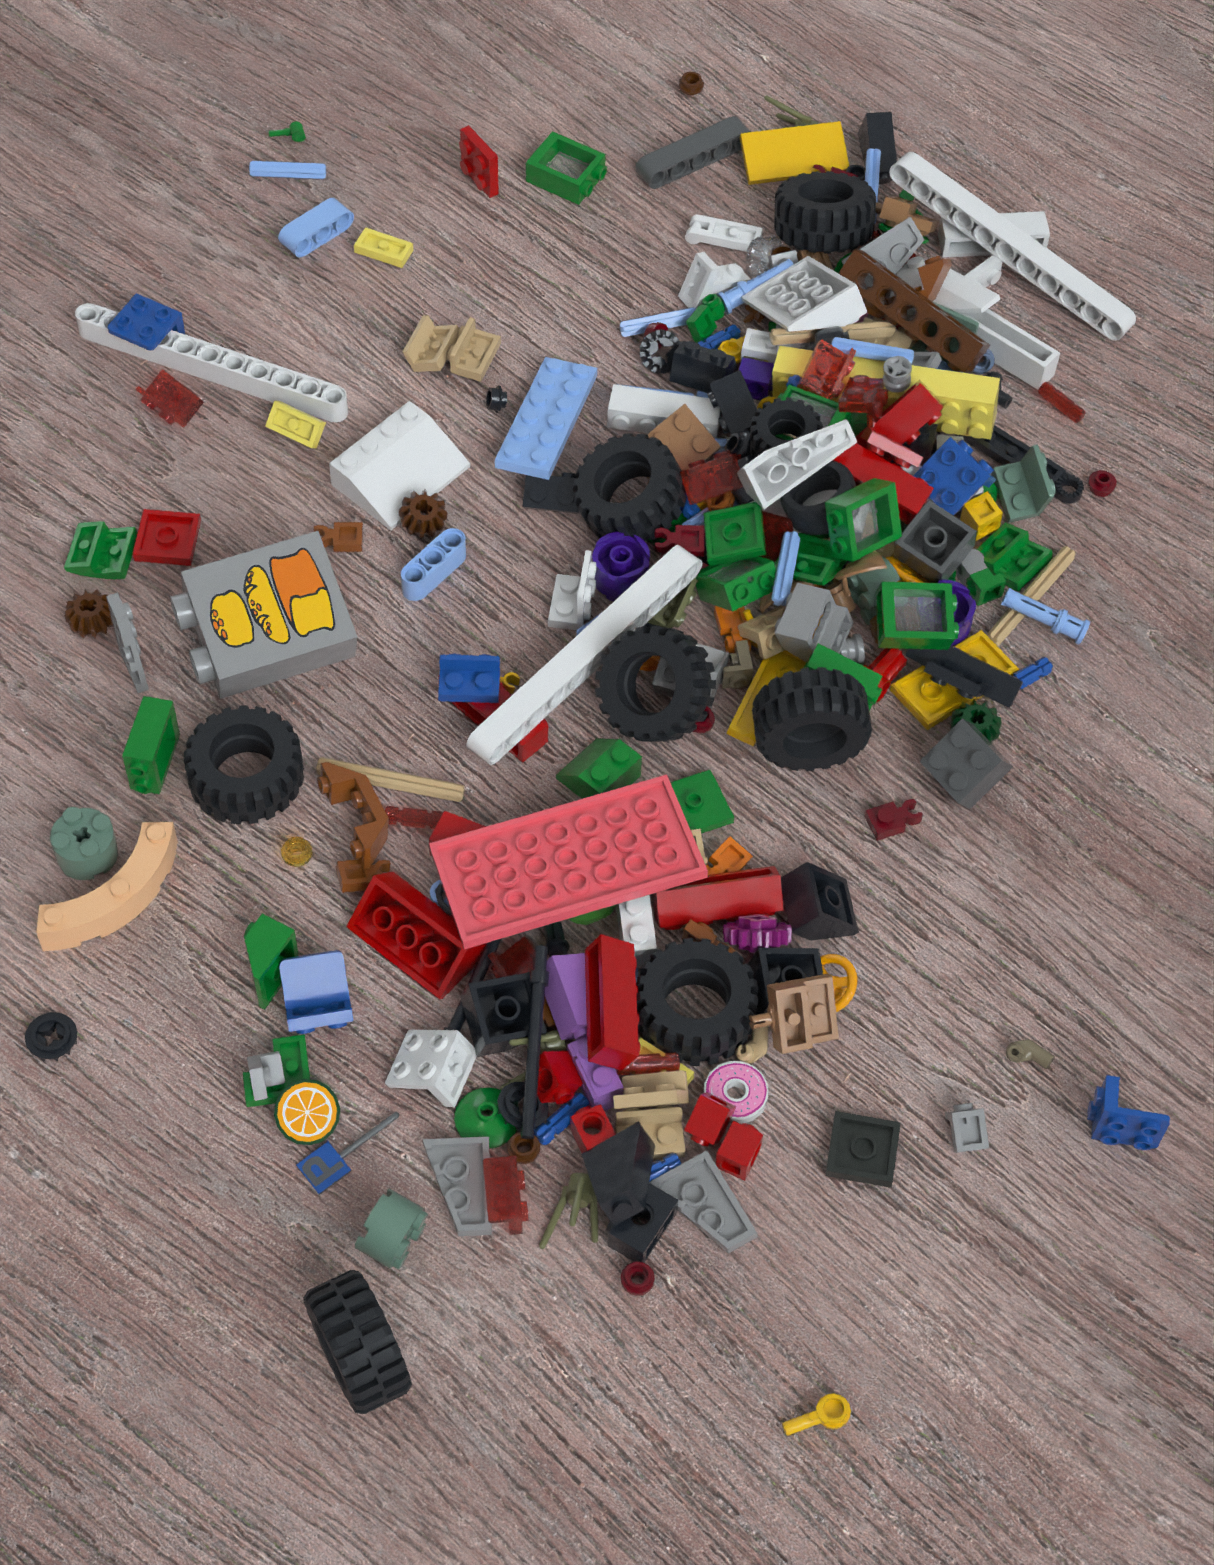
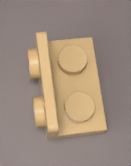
M780 606L738 625L740 636L757 643L759 655L763 659H767L785 650L781 647L775 635V625L777 620L782 618L786 606Z
M684 1070L624 1076L622 1078L624 1094L613 1096L614 1109L689 1103L687 1073Z
M662 1105L649 1110L627 1108L622 1112L616 1113V1134L638 1121L641 1123L655 1144L653 1160L663 1159L664 1156L671 1153H676L679 1158L685 1157L681 1107L674 1108L670 1105Z

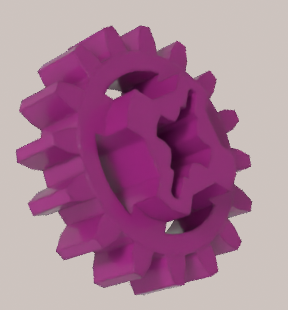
M764 914L740 916L739 920H735V922L723 924V940L730 945L738 944V949L755 953L758 948L780 947V945L791 943L792 927L790 924H785V922H777L776 917H768Z

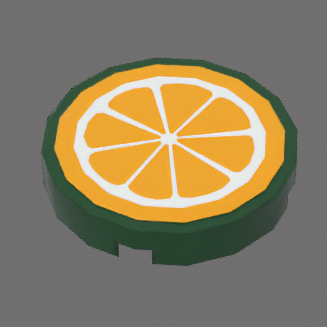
M302 1079L292 1082L281 1091L275 1102L274 1117L277 1128L285 1138L296 1144L313 1145L323 1142L333 1134L339 1123L340 1106L337 1096L329 1086L318 1080Z

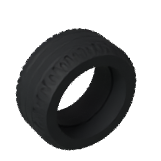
M832 460L780 498V502L790 525L798 532L814 536L829 534L825 502L811 506L803 505V503L810 496L818 492L837 490L830 498L832 499L856 487V483L852 473L845 465ZM858 508L852 511L853 517L856 514Z

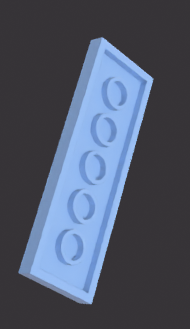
M545 357L495 458V468L549 480L597 378V368L557 358Z

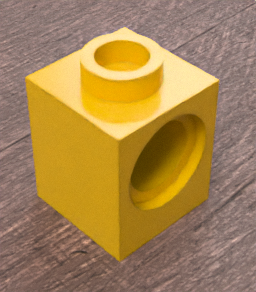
M987 491L968 501L963 506L960 520L977 531L975 540L977 541L1000 528L1003 512Z

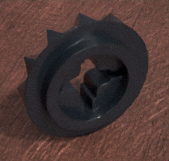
M655 330L645 336L640 345L641 361L648 370L654 373L671 372L674 352L682 342L679 341L674 333L667 330ZM658 343L662 347L671 346L672 348L665 354L666 358L664 360L661 356H651L658 350Z
M57 1012L45 1013L35 1018L29 1024L25 1033V1043L32 1056L39 1057L43 1062L46 1059L58 1061L59 1057L64 1054L70 1055L71 1048L77 1044L78 1031L73 1020L67 1015ZM56 1029L59 1040H53L48 1046L45 1036H51Z
M513 1082L506 1085L501 1090L496 1101L498 1103L497 1114L503 1116L505 1125L511 1124L516 1127L517 1131L521 1130L522 1115H520L517 1105L524 1098L525 1082ZM538 1095L535 1128L545 1121L549 1110L548 1103H541Z

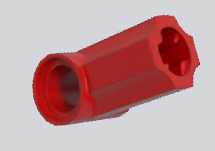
M885 648L869 666L864 665V667L882 675L878 685L882 691L876 703L885 696L891 681L906 666L907 659L899 649Z

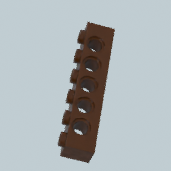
M854 249L838 273L857 285L861 296L864 298L863 302L865 305L873 310L880 309L885 313L883 317L889 323L895 326L900 324L906 329L904 333L916 342L920 339L928 345L926 347L928 352H938L940 356L949 361L947 365L955 372H972L990 347L989 343L863 250ZM870 274L873 277V285L868 289L865 286V278ZM889 290H892L895 299L889 305L886 301V294ZM910 306H913L916 310V316L912 321L907 317V310ZM931 322H935L938 328L937 333L933 337L928 332V326ZM954 337L959 342V348L955 353L949 347L950 341Z

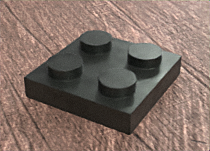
M835 1111L825 1176L891 1188L901 1122Z

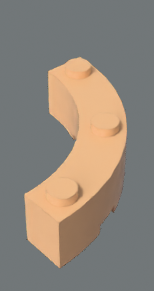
M142 822L138 842L133 853L124 866L110 880L78 898L60 903L39 905L36 933L42 951L63 950L81 946L83 941L97 936L101 938L108 936L136 918L161 890L160 885L167 873H170L178 843L174 823Z

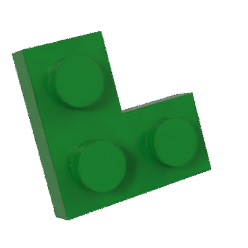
M305 1034L272 1039L274 1052H280L285 1083L266 1087L267 1099L254 1100L250 1073L243 1072L247 1107L275 1104L281 1091L292 1082L310 1079Z

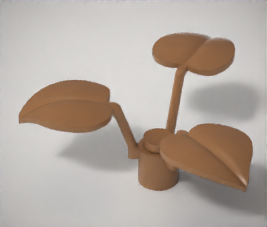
M871 552L854 562L850 561L846 568L836 573L832 579L833 584L829 585L826 589L830 590L836 605L846 607L850 613L856 608V605L851 597L847 577L871 570L887 569L886 563L879 552ZM793 579L790 593H793L797 583L810 586L813 585L808 582ZM772 592L763 596L760 600L762 614L770 605L774 604V601L771 599Z

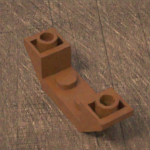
M940 256L925 260V266L917 268L924 289H922V286L915 287V289L931 301L936 299L952 266L950 259H941ZM895 296L886 298L889 305L893 303ZM865 305L868 314L876 318H884L885 313L880 309L873 310Z
M329 762L321 763V776L317 777L320 793L322 795L326 794L331 805L352 800L354 808L356 810L359 809L362 813L363 825L354 827L353 840L350 841V850L353 858L359 859L363 869H369L388 839L389 817L366 775Z

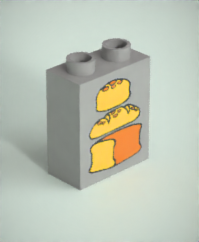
M319 531L181 571L182 593L170 596L172 610L180 631L195 627L201 647L188 650L199 684L214 681L220 699L344 661L356 655L357 634Z

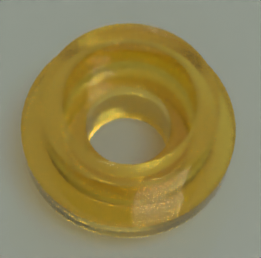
M302 837L289 838L281 849L283 861L293 867L307 864L313 854L310 843ZM297 851L302 852L299 855H292L294 852Z

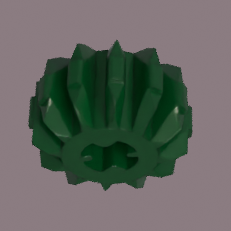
M973 699L970 705L962 702L959 709H955L952 713L950 730L963 718L973 724L992 744L1000 735L1001 717L997 716L996 708H987V701L979 705Z

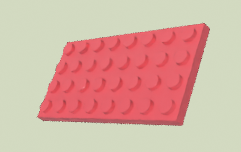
M667 774L429 843L430 852L464 950L708 877V870Z

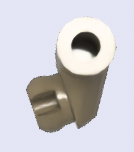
M1030 1039L1012 1042L1006 1048V1056L1010 1061L1019 1063L1033 1060L1044 1069H1047L1055 1058L1054 1055Z

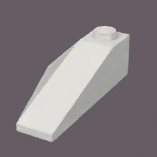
M921 256L909 259L907 264L901 267L896 275L913 288L922 286V289H924L917 268L925 266L924 261L927 259ZM950 269L933 302L960 314L983 313L998 302L1000 296ZM891 290L890 297H891V296H895V295H894V292H893L892 290ZM915 308L907 310V315L916 314Z
M843 420L764 451L743 466L737 474L746 493L765 509L856 444L857 440L849 422Z

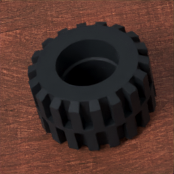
M786 397L784 401L777 398L774 399V403L769 401L764 403L763 409L758 408L751 420L749 445L751 455L754 454L756 458L768 449L791 441L776 438L775 435L791 434L799 438L822 429L823 424L820 421V415L818 412L813 413L814 408L810 404L805 406L804 401L799 399L795 402L792 401V398Z

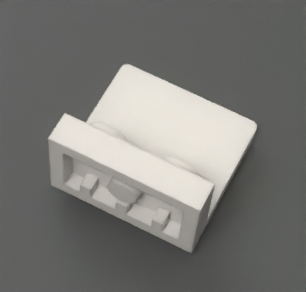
M585 551L581 577L563 574L556 575L548 617V627L577 630L584 625V620H590L592 609L590 601L591 597H594L596 580H594L596 562H591L592 551Z
M408 1030L385 1084L389 1088L428 1089L445 1107H455L477 1057L475 1048L458 1030Z

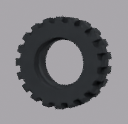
M819 171L811 174L802 173L797 177L792 176L787 181H784L775 193L774 230L781 241H784L788 246H795L796 249L801 251L808 250L811 253L824 252V254H831V252H845L848 249L854 250L859 245H864L874 233L876 194L866 181H861L860 178L856 176L851 177L845 173L837 174L831 171L819 173Z
M632 433L623 434L621 438L614 436L609 438V442L604 445L600 443L594 447L595 451L592 454L588 453L583 459V466L579 465L575 474L578 479L573 481L574 502L582 517L598 538L609 533L621 532L624 533V536L634 537L636 535L644 541L647 539L653 541L656 539L655 529L665 528L669 530L672 527L671 522L673 520L677 521L682 513L680 507L685 506L687 499L685 495L687 492L685 476L670 449L657 438H649L645 434H637L634 437ZM636 477H650L647 487L634 499L623 503L610 502L615 490L624 482Z
M657 626L636 627L635 631H626L621 634V641L613 640L608 646L610 653L603 654L599 661L600 664H603L602 670L596 671L595 680H600V688H595L596 697L602 698L603 702L599 705L602 714L610 715L607 722L613 728H620L622 735L634 737L635 740L644 742L677 740L683 738L684 733H691L697 729L696 722H703L708 715L704 711L706 706L713 705L714 697L710 696L711 689H716V680H711L710 673L715 670L712 662L705 661L708 653L704 647H697L698 641L690 635H684L683 631ZM652 656H662L671 665L676 680L672 700L665 709L658 713L649 712L641 704L636 692L637 674L641 666Z
M817 667L815 670L802 668L798 672L793 673L790 671L784 673L783 677H775L770 680L768 685H764L753 701L752 714L757 748L769 762H773L781 768L786 766L790 770L795 771L799 769L814 771L816 768L828 769L834 764L841 765L848 758L853 759L857 756L860 750L865 748L872 734L865 688L848 673L844 675L841 670L833 669L830 671L825 667Z
M239 705V709L234 710L228 707L222 709V713L218 715L213 713L208 716L206 723H199L193 730L194 735L189 736L186 742L187 749L184 751V764L189 789L194 801L200 804L201 809L205 813L210 815L213 813L215 819L222 822L230 819L231 824L241 825L242 821H249V824L259 823L258 819L266 818V820H269L276 816V811L283 812L290 806L289 800L293 801L298 796L299 787L303 785L304 780L300 740L297 733L293 731L292 725L286 720L282 721L281 715L273 711L267 713L266 708L258 706L255 709H249L248 705ZM254 752L262 754L271 760L264 770L249 777H230L218 771L219 766L226 759L239 753Z
M693 938L683 939L682 944L677 945L675 941L666 944L665 951L663 952L657 949L650 955V961L644 962L640 969V976L637 977L636 986L638 987L636 996L637 1013L639 1014L638 1031L643 1032V1039L652 1045L655 1044L656 1048L672 1056L673 1059L680 1063L682 1060L690 1061V1066H700L701 1061H707L708 1065L718 1063L720 1056L728 1059L734 1055L735 1048L741 1044L744 1045L747 1042L748 1035L752 1033L753 1029H751L749 1024L751 1022L749 1016L756 1015L758 985L757 981L753 978L754 972L750 965H743V957L738 952L734 951L732 954L728 952L729 946L719 943L718 946L713 945L710 939L702 938L701 942H693ZM701 985L718 993L724 1000L726 1007L712 1017L691 1019L675 1012L667 1003L666 997L679 987Z
M349 1270L308 1290L303 1297L308 1316L328 1363L354 1412L357 1414H367L407 1394L412 1382L405 1360L402 1357L391 1327L361 1272Z

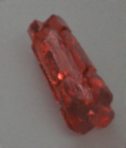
M1044 382L1038 389V393L1044 399L1048 400L1075 423H1079L1086 414L1084 409L1077 404L1075 405L1074 401L1058 389L1056 390L1049 382Z
M387 806L385 809L389 817L388 824L397 825V822H399L401 826L425 828L427 825L430 826V829H435L443 814L441 811L428 813V810L413 808L399 810V807Z
M676 1052L665 1053V1056H661L660 1053L639 1054L622 1071L616 1069L618 1075H630V1071H635V1074L660 1073L661 1070L665 1069L666 1072L679 1071L680 1059Z

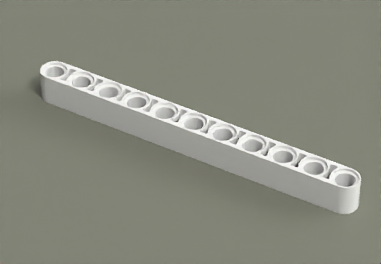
M907 152L891 166L889 171L890 177L897 185L1108 339L1120 340L1135 324L1136 316L1129 307L918 154Z
M91 303L82 304L75 311L79 334L86 340L273 403L274 401H281L309 415L330 422H341L348 415L346 391L338 385L173 330L165 336L154 350H146L108 332L109 323L119 312Z
M680 545L674 546L483 721L469 736L466 743L467 748L488 764L493 765L497 763L602 665L599 661L603 654L610 653L608 646L613 640L621 641L620 635L624 632L635 631L636 627L644 626L683 590L700 572L703 564L702 561Z

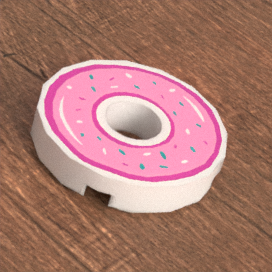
M728 1061L719 1064L709 1072L704 1083V1093L709 1092L736 1106L730 1122L735 1121L742 1124L755 1120L763 1113L768 1101V1084L764 1075L755 1066L743 1061ZM732 1087H739L744 1091L745 1095L742 1098L734 1099L728 1095L727 1090Z

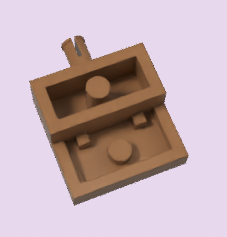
M887 196L883 204L876 202L875 213L880 214L879 218L886 219L885 224L891 227L911 217L921 235L925 236L937 231L940 222L939 220L916 214L918 203L896 196Z
M683 404L647 434L649 438H657L670 449L685 476L684 479L721 448L686 404Z
M829 974L767 985L769 1001L767 1013L749 1016L751 1029L765 1026L771 1028L773 1048L781 1054L811 1049L815 1043L839 1039L833 977Z

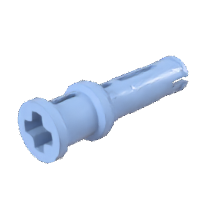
M787 259L747 282L739 281L736 287L724 293L722 291L717 293V296L723 301L725 313L727 315L732 313V309L745 303L741 298L743 295L794 265L793 262Z
M1008 588L1001 602L1003 606L1050 626L1052 633H1062L1075 639V643L1078 645L1082 642L1090 625L1089 620L1082 621L1068 614V610L1060 609L1057 611L1011 588Z

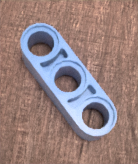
M329 198L286 224L281 229L278 240L298 258L304 257L346 231L353 223L354 214L337 199Z
M457 528L446 529L402 568V593L406 599L410 601L422 600L465 561L466 537L461 530Z

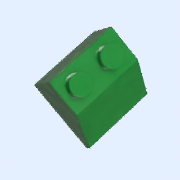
M596 738L556 774V779L581 799L632 785L641 777L642 756L620 739Z
M262 913L256 922H251L244 933V939L259 1007L265 1010L282 987L279 969L280 961L284 958L299 956L295 930Z

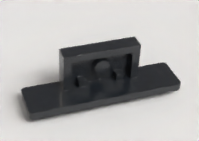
M952 645L948 650L908 649L906 652L908 658L926 666L924 672L931 675L930 679L943 686H946L948 683L957 688L956 692L959 695L968 699H972L973 696L977 698L984 695L1006 707H1011L1023 684L1022 680Z

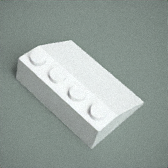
M810 256L805 257L741 297L743 302L789 332L835 326L842 327L857 322L862 315L867 313L857 285Z
M408 401L331 461L329 468L331 485L389 530H393L401 523L402 518L398 514L404 497L410 498L413 490L418 495H422L424 489H426L428 496L439 493L470 468V462L427 413L411 401Z

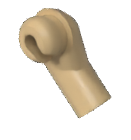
M769 1026L753 1029L752 1040L737 1047L736 1056L739 1061L753 1064L766 1055L768 1051Z

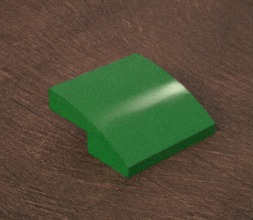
M104 521L78 523L64 569L67 572L87 577L125 579L138 534L136 528H108Z
M1007 522L977 548L983 554L984 563L993 575L1001 573L1006 580L1005 585L1015 591H1020L1053 559L1051 549L1030 541L1028 531Z
M799 534L800 543L793 579L824 586L843 568L847 560L832 557L829 540ZM778 557V559L776 560V562H775V564H774V565H775V568H776V571H777V566H778L779 557Z

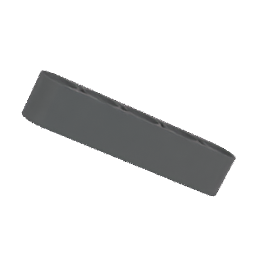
M737 116L729 117L641 157L636 163L635 171L650 188H660L741 151L740 134L751 131Z

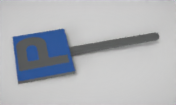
M394 1112L339 1154L327 1141L296 1164L297 1168L319 1195L351 1172L343 1158L399 1117V1113Z

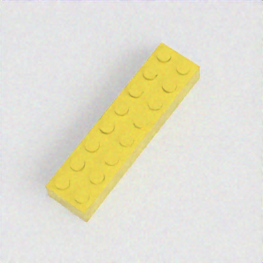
M779 346L772 370L773 397L778 398L780 393H785L787 379L790 376L799 375L819 396L847 405L859 391L883 413L920 379L943 405V409L940 411L942 416L934 422V424H938L937 432L991 440L997 414L1000 378L911 365L910 386L902 392H891L883 385V366L885 361Z

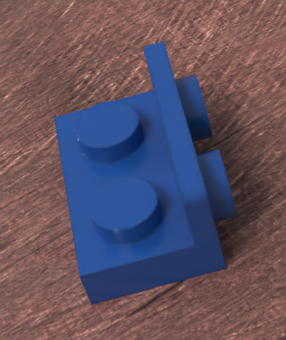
M455 653L440 655L438 701L499 703V656L487 654L479 656L460 655Z

